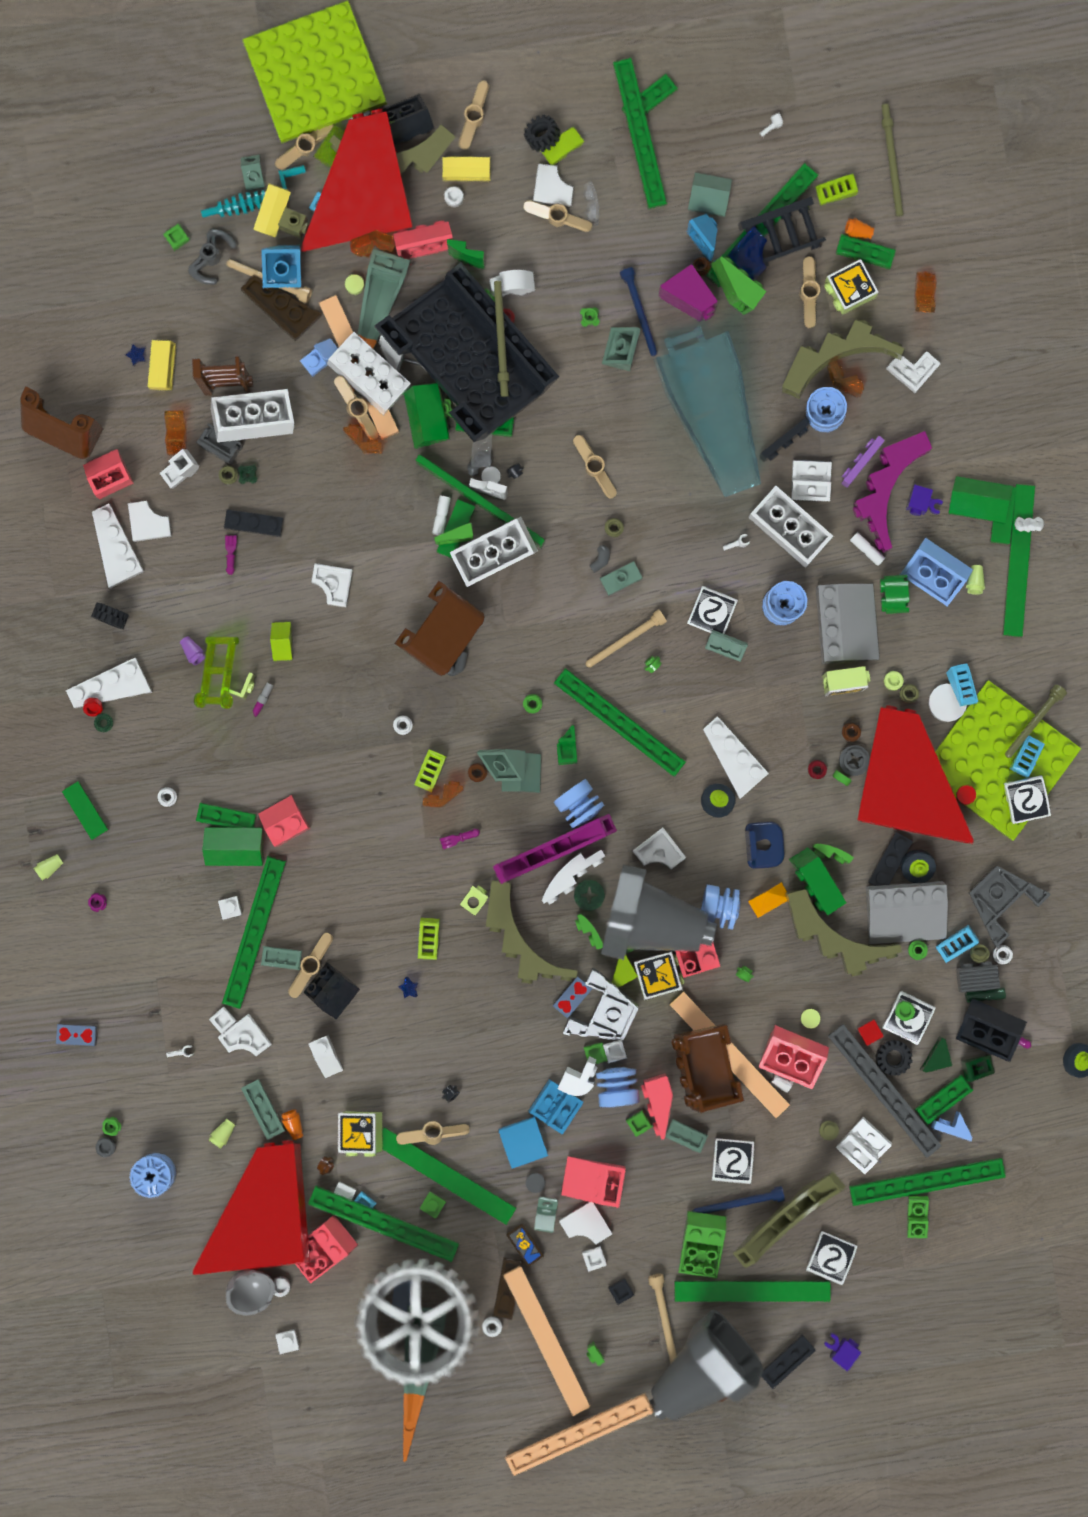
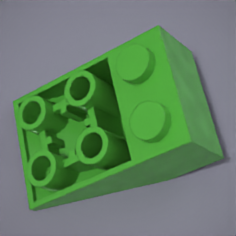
M721 256L713 261L711 266L729 304L745 315L754 310L767 291L763 289V285L760 282L751 280L746 271L737 269L733 265L732 260Z
M687 1211L679 1273L717 1278L726 1233V1217Z

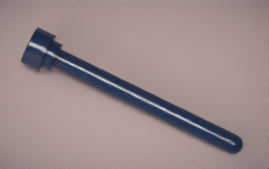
M630 267L619 273L621 279L628 285L650 355L656 356L657 349L634 282L636 273L634 267Z
M777 1186L768 1193L694 1208L692 1212L708 1214L768 1200L783 1202L785 1201L782 1186Z

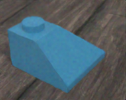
M704 214L689 221L687 233L710 262L713 259L718 225L712 217L709 218L707 214Z
M280 245L262 249L263 288L301 287L300 245Z

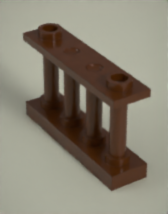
M235 356V365L206 366L200 359H192L193 379L205 396L213 395L212 390L215 387L243 386L246 393H250V387H253V377L249 376L245 363L241 361L239 356Z

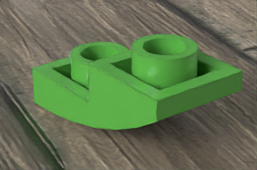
M814 844L812 846L815 849L814 853L821 859L824 857L828 859L834 854V859L839 863L844 864L845 862L850 864L854 858L833 846L825 844Z
M582 914L577 915L578 919L575 922L578 931L582 930L583 934L591 931L592 935L588 936L591 946H596V949L603 948L602 940L593 925Z
M908 1196V1238H927L929 1223L928 1196Z

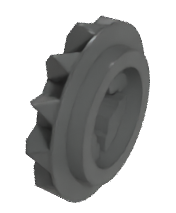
M849 746L840 755V767L846 774L852 776L861 775L868 769L870 756L861 746ZM851 753L852 755H854L855 758L862 757V759H859V761L857 762V766H855V764H847L850 760H852Z

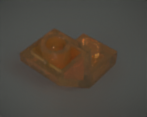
M377 230L350 241L351 252L359 257L369 258L374 246L380 250H389L391 252L395 247L393 236Z
M927 271L922 273L916 272L914 298L916 312L935 313L934 295L937 284L935 273Z
M837 361L829 363L827 368L833 386L856 398L860 397L864 390L862 380H859L857 375L842 379L844 377L842 366H838Z
M184 410L165 411L167 455H176L182 449L187 450Z
M349 424L348 427H343L345 435L364 454L383 453L382 443L378 442V440L369 439L367 442H364V430L360 425Z
M449 781L448 785L444 784L442 799H439L438 795H428V798H423L422 805L443 808L462 793L464 787L460 786V782Z

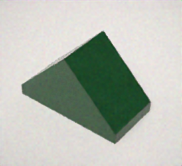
M938 1037L920 1070L925 1073L952 1066L947 1042L943 1037Z
M991 1055L961 1061L966 1081L973 1082L995 1073Z

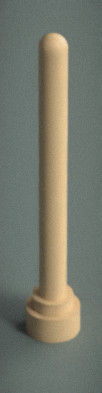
M233 260L227 261L228 267L249 276L254 275L263 280L262 272ZM305 286L300 288H281L297 295L296 297L299 298V301L308 303L312 295V289Z
M658 609L652 613L653 615L650 617V620L587 660L586 666H594L656 625L657 627L658 625L662 626L667 620L662 612Z
M655 1274L649 1276L648 1280L649 1285L655 1290L670 1363H672L677 1354L662 1290L665 1281L663 1274Z

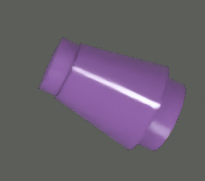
M189 636L180 641L189 663L198 665L206 658L205 651Z

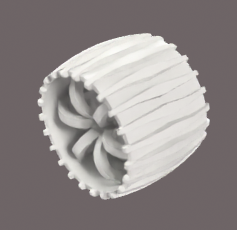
M419 1259L418 1264H414L413 1260H406L402 1262V1268L398 1264H394L387 1268V1274L380 1272L374 1278L375 1285L369 1284L365 1289L364 1296L366 1298L361 1299L358 1305V1311L361 1314L356 1316V1327L360 1328V1332L357 1333L358 1343L363 1344L362 1353L364 1357H369L372 1361L371 1366L376 1371L378 1369L382 1371L385 1378L399 1380V1384L408 1385V1382L415 1383V1386H423L424 1382L429 1380L434 1384L441 1381V1375L445 1374L447 1377L455 1372L453 1369L455 1364L462 1366L467 1360L463 1353L465 1351L471 1353L475 1344L470 1342L471 1336L477 1337L479 1327H474L473 1322L474 1320H479L478 1310L473 1311L472 1304H475L476 1300L473 1294L468 1295L466 1289L469 1286L464 1280L460 1282L456 1278L458 1274L454 1270L450 1269L449 1272L444 1270V1265L439 1262L429 1265V1260ZM412 1280L411 1312H403L383 1300L392 1288L400 1283ZM421 1280H427L441 1286L449 1293L451 1299L431 1311L423 1312L420 1307ZM456 1306L459 1315V1329L455 1341H451L433 1330L429 1322ZM379 1308L404 1323V1326L382 1340L377 1329V1313ZM415 1316L423 1320L421 1322L422 1326H419V1324L412 1325L415 1321ZM410 1334L411 1363L396 1358L385 1347ZM421 1335H425L432 1341L447 1348L448 1351L432 1362L420 1364Z

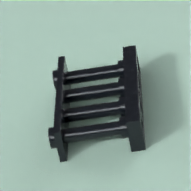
M812 197L738 223L739 230H745L749 234L757 261L751 264L752 268L756 266L758 269L769 266L768 262L808 247H811V250L822 247L821 243L826 241V238H817L809 213V206L814 204ZM795 211H799V214H802L811 241L801 246L791 219L792 213ZM779 217L785 222L793 249L782 252L773 225L775 223L774 219ZM762 223L767 228L775 255L764 258L755 231L757 229L756 225Z

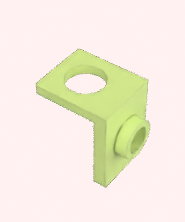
M249 672L241 694L225 687L222 690L246 699L248 693L251 694L254 689L255 683H253L255 675Z
M479 885L477 888L472 886L460 905L476 916L489 898L486 896L487 891ZM476 897L479 900V905L476 908H470L468 906L469 898Z

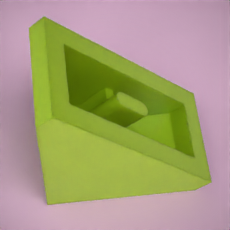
M291 622L272 623L270 642L273 661L293 660Z
M626 954L624 960L618 959L612 983L619 988L638 977Z

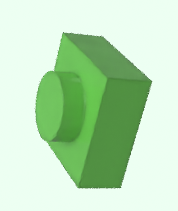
M430 1191L419 1209L436 1219L446 1201Z
M595 1343L589 1344L587 1346L588 1352L586 1353L592 1363L596 1362L598 1366L604 1363L605 1359Z

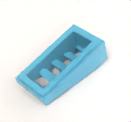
M968 664L952 666L946 674L960 707L977 703L978 698ZM968 694H969V696H970V697H968V698H964V697H963L964 695H968Z
M1028 736L1021 745L1009 769L1028 778L1045 744ZM1028 742L1038 746L1037 750L1028 746ZM1027 749L1035 754L1031 756L1024 751ZM1022 755L1030 759V763L1021 759ZM1020 762L1028 766L1027 769L1019 766L1018 763Z
M967 925L938 944L936 948L947 963L977 945L979 939L971 927ZM967 933L972 941L968 942L964 934ZM957 938H961V940L965 944L963 947L961 946ZM953 941L958 948L957 951L954 950L950 942ZM945 945H947V947L949 948L950 952L952 953L951 955H948V953L944 949Z

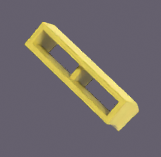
M443 157V181H490V157Z
M271 183L268 184L253 230L276 237L279 229L278 223L291 193L289 190Z
M152 340L148 377L149 389L172 390L176 343Z

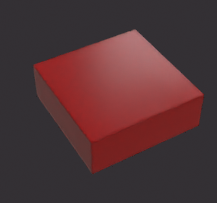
M874 1019L857 1028L866 1046L884 1037Z

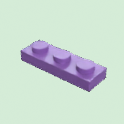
M878 436L876 440L872 438L866 445L868 450L865 454L860 453L854 460L856 465L853 469L848 468L842 475L844 478L841 483L848 488L885 441L883 438Z

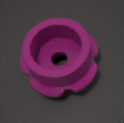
M94 893L89 898L88 905L94 912H99L106 908L107 899L103 894Z

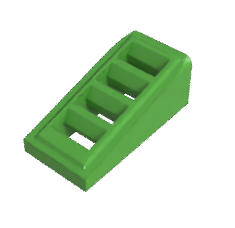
M467 523L434 537L435 543L442 545L473 541L472 524Z

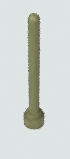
M1057 684L1052 687L1049 699L1005 752L1007 758H1011L1054 703L1063 700L1067 695L1063 687Z

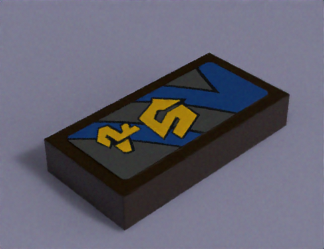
M523 1223L506 1234L527 1267L544 1257V1254Z

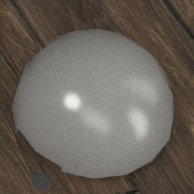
M244 1269L231 1278L226 1288V1303L229 1309L236 1314L244 1316L254 1315L263 1311L271 1304L275 1291L274 1282L262 1270Z

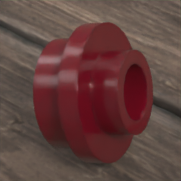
M815 760L808 766V774L813 779H821L827 773V766L823 761ZM815 766L820 767V773L814 772Z

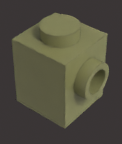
M285 207L278 226L281 231L302 238L303 233H307L309 223L306 215Z

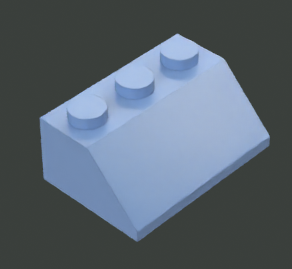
M925 538L900 575L907 574V580L948 606L966 583L973 569Z

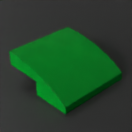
M447 239L449 255L468 266L485 269L484 251L467 249L466 241Z

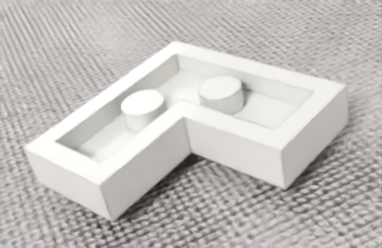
M926 351L915 365L903 356L901 360L895 358L886 369L916 393L941 363Z

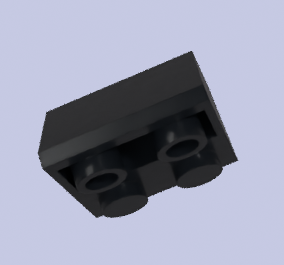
M327 962L303 993L323 1012L337 1020L360 988Z

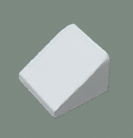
M774 1074L770 1084L784 1092H788L793 1085V1081Z

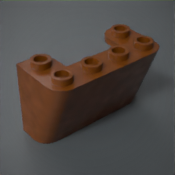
M438 581L428 595L430 599L437 602L434 609L416 634L405 628L394 644L421 665L442 676L450 671L467 644L472 640L474 634L483 624L485 616L483 612L447 585ZM440 589H443L442 593L439 596H436V593ZM409 636V640L403 644V640Z
M722 1024L674 1035L671 1043L677 1053L676 1065L681 1071L680 1083L682 1088L685 1089L686 1096H684V1101L687 1107L702 1113L744 1101L740 1082L733 1079L726 1045H730L731 1040L727 1025Z

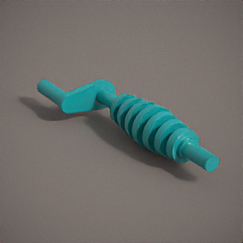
M304 165L278 171L284 189H287L284 178L306 173ZM262 190V195L259 196L257 191H253L255 197H251L250 192H246L247 199H244L242 193H239L240 201H236L235 195L231 196L232 203H229L228 198L224 199V205L219 201L216 207L201 210L202 217L216 214L225 217L224 212H227L228 216H232V210H235L236 215H240V208H242L244 214H248L246 209L248 206L251 212L255 211L253 205L257 204L258 209L261 208L265 190Z

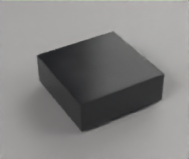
M625 1278L608 1287L617 1305L635 1296Z

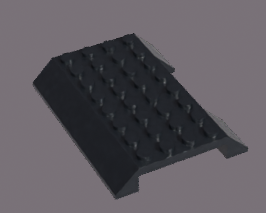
M460 263L446 273L445 279L395 316L391 317L388 315L374 327L399 356L411 353L457 406L449 414L471 440L477 442L488 437L538 399L559 378V375L503 312L507 373H509V396L501 397L500 382H498L499 358L495 301Z

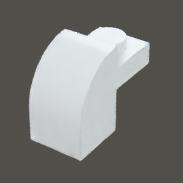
M509 270L500 272V276L490 279L493 297H495L494 281H501L502 296L508 294L521 296L535 291L533 272Z
M182 449L169 460L170 465L160 472V475L169 487L174 489L184 479L191 477L198 470L199 465L188 450Z
M589 1056L582 1073L567 1067L558 1089L573 1096H581L588 1093L595 1083L593 1076L597 1070V1066H595L596 1059Z

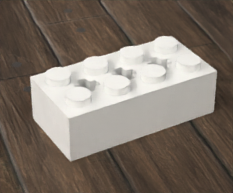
M355 332L345 340L327 362L329 367L339 376L345 377L348 384L382 415L389 411L411 385L406 378ZM352 358L358 359V364L356 362L353 364L351 362ZM366 371H371L372 376H366ZM385 384L387 387L386 389L384 388L382 390L380 389V385Z
M287 389L211 398V414L217 442L293 434L294 419Z
M777 486L770 491L749 516V519L805 568L833 537L831 533ZM777 511L780 512L779 517L775 518L773 516ZM786 524H788V525L793 524V525H794V528H793L794 530H792V529H791V530H788V529H787L788 526H787ZM807 536L809 538V543H803L801 541L802 538H805Z
M519 517L450 552L468 587L536 553L538 550L522 518ZM510 540H513L514 542L513 547L508 546V542ZM493 548L497 550L496 555L491 554ZM476 556L480 558V562L475 563L474 559H476Z

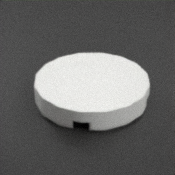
M948 683L936 687L931 692L928 700V706L932 715L944 722L957 720L964 714L967 705L960 707L952 686Z

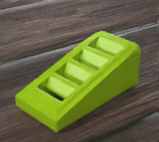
M853 174L815 186L820 205L856 196L858 193ZM849 182L851 190L847 189L846 183ZM838 185H841L842 193H840ZM830 187L834 188L836 195H832ZM823 189H826L828 198H825Z
M429 749L414 785L432 792L447 757ZM430 757L440 760V763L431 761ZM427 764L437 767V770L434 771L427 768ZM424 771L433 774L434 778L424 775ZM421 778L430 781L431 785L421 782Z
M420 918L418 959L437 960L439 919ZM424 926H435V929L424 928ZM423 933H432L435 936H423ZM423 941H432L434 944H423ZM422 949H434V951L422 952Z

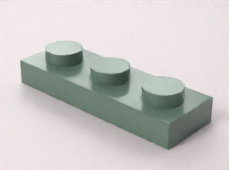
M260 1079L241 1088L267 1140L286 1131Z

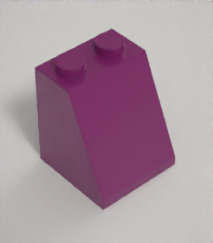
M692 264L660 285L659 297L699 322L703 319L707 321L715 315L714 312L716 311L718 301Z

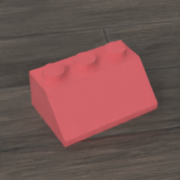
M437 221L431 226L419 225L413 230L402 229L393 234L398 257L405 259L448 250L447 239L453 240L449 221Z
M775 1025L758 1067L813 1089L827 1060L829 1047Z

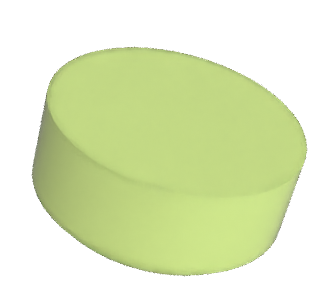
M350 275L345 281L346 290L352 295L360 294L364 289L363 279L359 275Z
M891 671L884 677V685L889 690H898L903 685V676L897 671Z
M807 1009L801 1014V1023L806 1028H815L820 1023V1015L814 1009Z

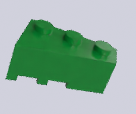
M807 847L789 859L796 870L795 874L806 885L804 888L807 890V893L816 900L814 905L819 912L823 911L828 916L847 903L819 856Z

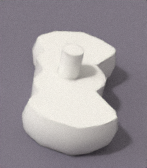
M1018 517L1014 525L1018 531H1041L1044 521L1040 517L1035 519L1026 518L1025 520Z

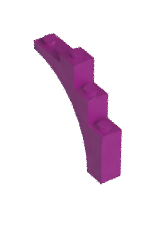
M925 431L881 450L879 457L882 465H886V468L870 474L867 477L868 481H866L868 490L872 491L873 494L859 499L853 504L854 507L852 509L855 517H859L860 521L869 520L867 522L868 528L871 533L874 532L876 547L878 550L881 549L882 553L892 549L886 520L887 504L891 490L897 478L907 466L932 450Z
M610 814L549 842L498 863L493 868L500 884L605 838L617 832V829Z

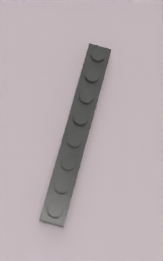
M844 1024L828 1035L830 1040L923 1155L928 1158L942 1145Z

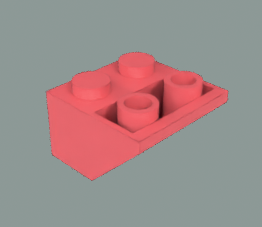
M118 449L83 465L87 480L94 495L99 500L134 484Z
M713 943L712 946L701 944L699 951H675L683 978L720 967Z

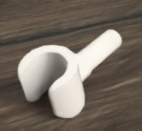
M780 114L771 117L772 124L760 133L762 137L774 128L782 126L783 120Z
M743 534L737 541L723 546L724 551L737 546L746 547L750 542L743 543L741 539L748 535Z
M187 1045L181 1050L167 1052L166 1056L184 1055L185 1057H190L194 1053L188 1055L186 1048L193 1046Z

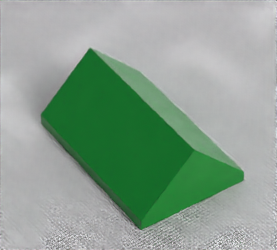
M438 384L417 385L408 389L404 393L414 449L450 440L440 386Z
M956 476L948 514L1006 524L1013 486Z
M205 827L202 846L205 866H263V827Z

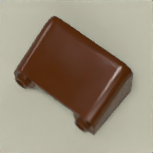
M25 386L20 398L21 428L23 431L76 458H88L103 431L102 426L95 419L84 414L75 416L71 424L49 415L43 407L45 400L40 398L35 390Z

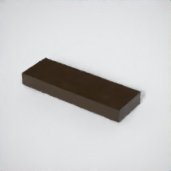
M503 1258L493 1312L494 1317L512 1320L515 1298L503 1274L519 1266L522 1267V1260Z

